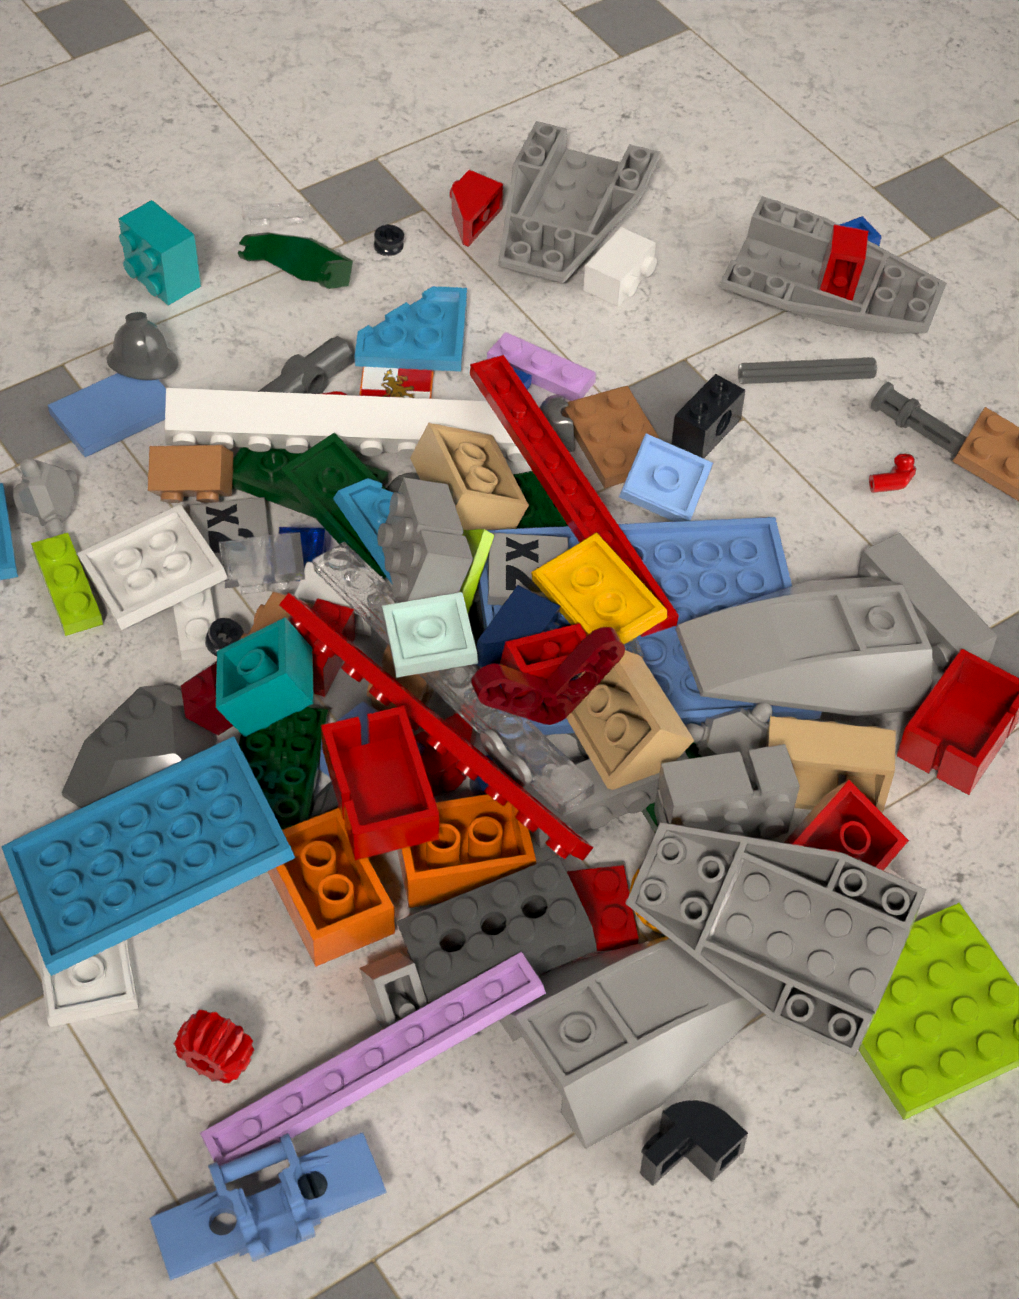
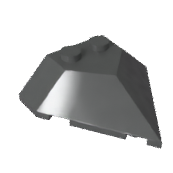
M172 685L139 687L84 740L64 785L62 795L78 807L83 808L216 745L211 731L185 718L182 692Z

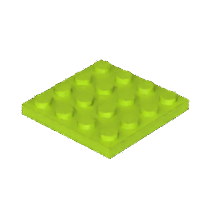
M960 903L914 922L877 1012L859 1048V1052L903 1120L1019 1067V986Z

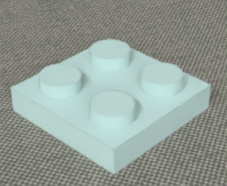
M462 592L382 606L396 678L478 664L477 650Z

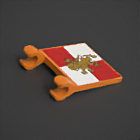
M363 367L359 396L431 399L434 370Z

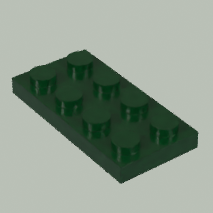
M334 432L280 468L277 477L364 572L382 576V583L384 584L388 581V578L333 499L338 490L367 478L377 482L380 481Z
M241 447L233 457L232 488L259 498L264 497L267 501L315 518L277 477L280 468L303 453H291L286 449L271 448L265 452L252 451L248 447ZM364 464L386 487L389 482L388 472Z

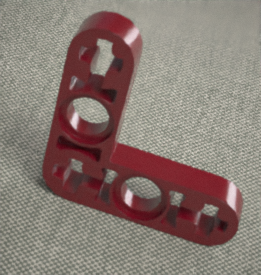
M611 627L598 628L585 637L547 680L501 664H489L475 672L471 679V685L480 703L485 706L541 724H557L567 718L622 659L625 654V646L615 629ZM585 672L581 677L569 681L575 675ZM531 690L527 695L514 699L519 694Z

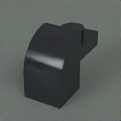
M698 1100L675 1103L662 1111L659 1132L654 1134L641 1150L643 1157L640 1174L654 1186L686 1157L712 1182L744 1152L748 1132L724 1110L711 1103Z

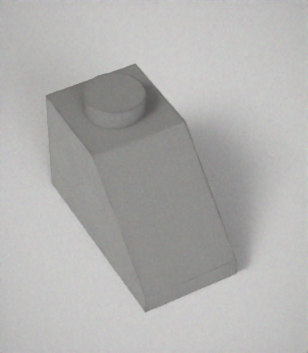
M401 952L359 968L372 1009L382 1029L428 1005L415 963Z

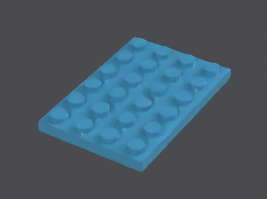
M234 736L1 846L43 962L51 976L295 858Z

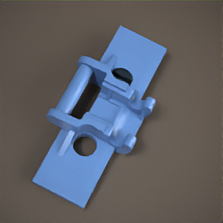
M289 1133L280 1136V1142L218 1166L217 1162L209 1164L208 1167L216 1191L150 1217L170 1281L238 1253L240 1256L249 1253L252 1262L316 1237L313 1226L321 1224V1219L387 1193L364 1133L357 1134L299 1158ZM288 1160L289 1167L278 1173L281 1183L276 1184L274 1187L246 1197L242 1188L238 1190L236 1188L228 1191L226 1188V1183ZM223 1213L234 1215L237 1218V1223L233 1231L226 1235H217L211 1231V1224L216 1216Z

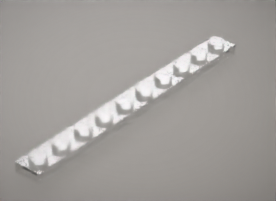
M345 542L313 560L314 571L389 644L382 606L398 603L397 598L393 596L392 587ZM467 665L419 674L479 735L488 729L497 733L505 748L512 755L520 757L528 766L532 775L530 785L561 816L594 794V783L528 719L480 703L471 685V679L475 672L478 671L474 666Z

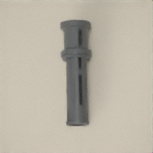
M890 382L885 383L880 388L872 401L871 409L875 412L882 411L895 419L896 425L900 428L911 427L955 456L966 439V436L921 409L919 400L915 398L909 399L894 390V385Z

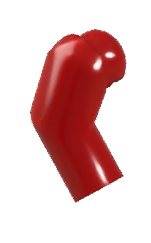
M899 454L894 459L895 466L891 469L890 473L870 475L869 486L871 492L896 491L906 488L916 474L914 457L911 454Z

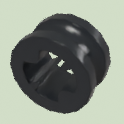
M388 224L382 225L375 230L373 247L378 254L394 256L403 250L404 232L401 228Z
M230 618L216 619L212 622L205 637V645L210 653L217 656L218 650L240 640L244 631L236 621ZM219 633L226 634V639L230 637V643L223 642V637L219 639Z

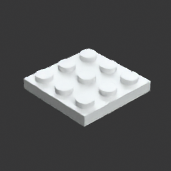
M181 504L77 553L83 568L121 630L228 579L224 567Z

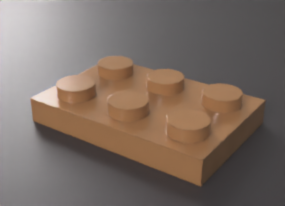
M627 385L569 401L568 406L563 408L561 414L572 420L574 437L604 488L625 483L646 433L660 439Z
M985 407L952 462L1019 501V427Z

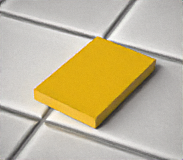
M595 533L531 572L533 582L551 602L560 606L559 612L571 625L580 623L586 635H589L598 628L611 627L616 630L625 645L667 618V609L598 533Z

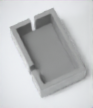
M403 478L398 493L394 492L391 497L390 513L386 523L380 525L377 535L378 545L382 547L385 556V569L390 573L393 583V596L397 598L398 603L459 593L473 557L466 537L462 536L463 528L448 484Z
M786 745L748 750L747 755L759 790H752L740 751L661 763L658 780L659 789L656 793L654 806L658 826L661 822L751 838L762 837L764 839H772L788 833L800 786Z

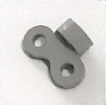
M488 729L481 733V743L488 755L493 758V762L522 787L532 782V775L526 763L520 757L512 755L493 730Z

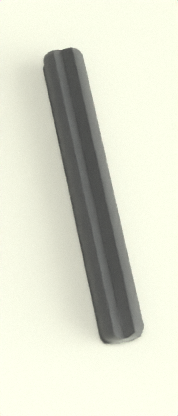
M873 357L741 363L738 366V380L741 384L872 379L877 374V363Z

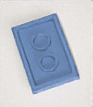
M116 373L49 404L48 409L49 414L84 457H88L165 420L166 388L159 380H139Z

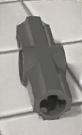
M341 337L330 338L306 357L296 354L289 358L283 366L281 375L258 392L322 394L327 387L329 379L353 362V352L348 347L347 342Z

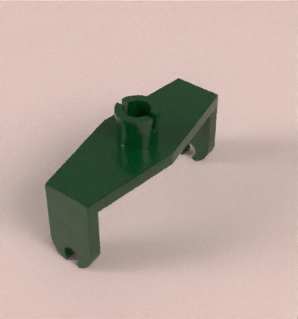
M265 232L247 234L239 242V245L245 246L243 252L238 251L239 257L243 260H265L299 280L317 282L320 286L327 289L349 286L353 260L313 238Z

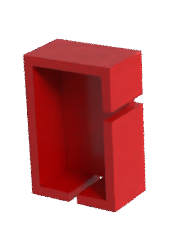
M961 649L905 727L897 757L928 774L932 769L937 770L936 778L970 795L1004 745L1006 738L1010 736L1019 722V678Z
M405 706L367 714L369 744L361 745V723L359 716L321 725L323 755L342 819H345V829L355 860L439 840L440 814Z

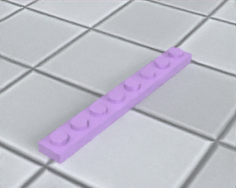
M520 952L204 1130L200 1135L213 1161L217 1162L218 1166L280 1142V1136L289 1133L290 1138H293L546 994L543 983L523 953Z

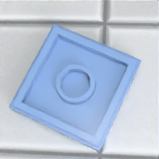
M646 433L619 498L674 522L690 521L713 463Z

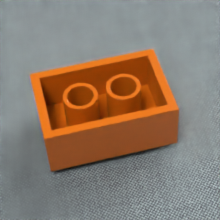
M488 794L436 802L440 814L439 840L397 850L409 908L445 902L536 865V857L529 829L514 817L519 810L509 802L505 806L500 805Z
M339 808L282 830L295 858L267 872L315 967L395 934L394 906L368 857L359 860L354 859L345 829V819H342Z

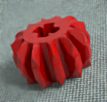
M198 1010L195 1014H191L187 1022L184 1021L177 1032L178 1037L173 1043L178 1058L186 1061V1067L193 1068L198 1072V1075H204L211 1081L219 1080L222 1083L228 1084L232 1080H237L241 1072H245L251 1062L250 1057L254 1052L253 1040L243 1032L242 1026L235 1025L231 1022L230 1018L221 1017L217 1012L209 1013L206 1010Z

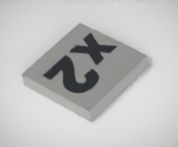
M264 497L189 505L190 519L224 568L272 563Z
M492 533L494 534V539L488 553V605H503L517 585L549 600L533 582L531 572L567 551L568 537Z

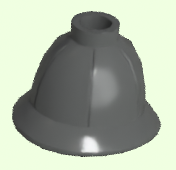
M133 312L126 315V323L115 334L113 349L107 356L108 366L123 376L139 380H158L172 375L178 368V359L176 354L167 347L161 330L155 323L147 320V314L144 312Z

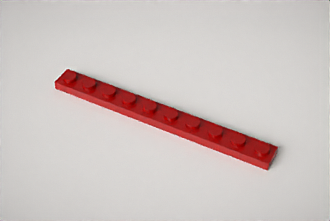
M501 355L470 364L471 378L579 543L598 533L667 609V618L640 636L644 637L677 626L678 613L506 357Z
M288 592L279 606L290 614L287 620L297 631L303 635L311 632L317 638L313 643L314 646L331 659L335 655L339 656L344 661L341 669L358 682H361L363 678L373 685L368 692L387 707L391 702L397 707L405 706L413 730L416 731L419 727H422L430 734L425 741L444 756L450 751L459 759L455 767L471 780L475 781L479 776L485 781L488 786L484 791L502 806L509 802L519 810L514 817L534 833L540 828L547 834L549 838L545 844L564 859L569 854L582 861L594 848L307 603Z

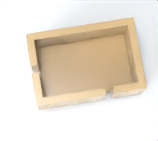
M770 716L765 747L786 745L800 786L794 808L813 810L827 793L838 787L839 774L846 775L845 782L850 780L883 813L895 773L896 730L881 729L876 726L844 725L833 721L818 722L800 720L794 717Z

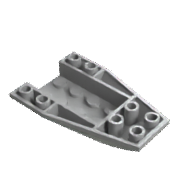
M536 121L513 164L499 266L564 283L639 202L659 161L661 152L629 144L621 162L566 149L567 128Z
M761 197L752 215L747 238L736 260L730 261L719 287L803 317L838 326L886 333H928L946 282L867 241L866 260L853 301L818 290V277L834 224H839L810 211H805L777 200Z
M874 576L806 581L678 624L675 629L702 697L757 704L765 702L773 706L865 716L918 710L931 692L932 647L903 584Z
M660 822L626 901V905L772 1020L856 1057L903 951L927 889L844 853Z
M665 936L568 962L539 977L546 994L499 1021L512 1041L523 1037L562 1095L561 1114L583 1147L587 1149L661 1107L753 1019L760 1010Z

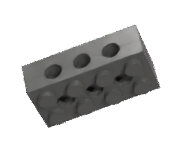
M559 855L396 921L410 959L415 963L428 1003L437 1000L520 952L523 953L535 973L539 975L597 951L591 922Z

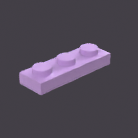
M507 332L487 352V359L504 355L513 368L532 375V384L554 394L563 395L565 399L570 401L583 398L595 384L596 372Z

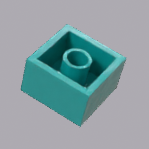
M153 200L118 218L121 232L119 240L123 247L125 258L123 261L124 269L131 278H136L152 296H157L169 306L201 287L195 235Z
M285 617L217 651L216 708L244 737L260 729L267 728L272 723L295 712H300L314 703L312 646Z

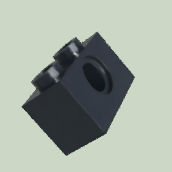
M715 374L675 414L671 444L704 459L741 420L745 389Z

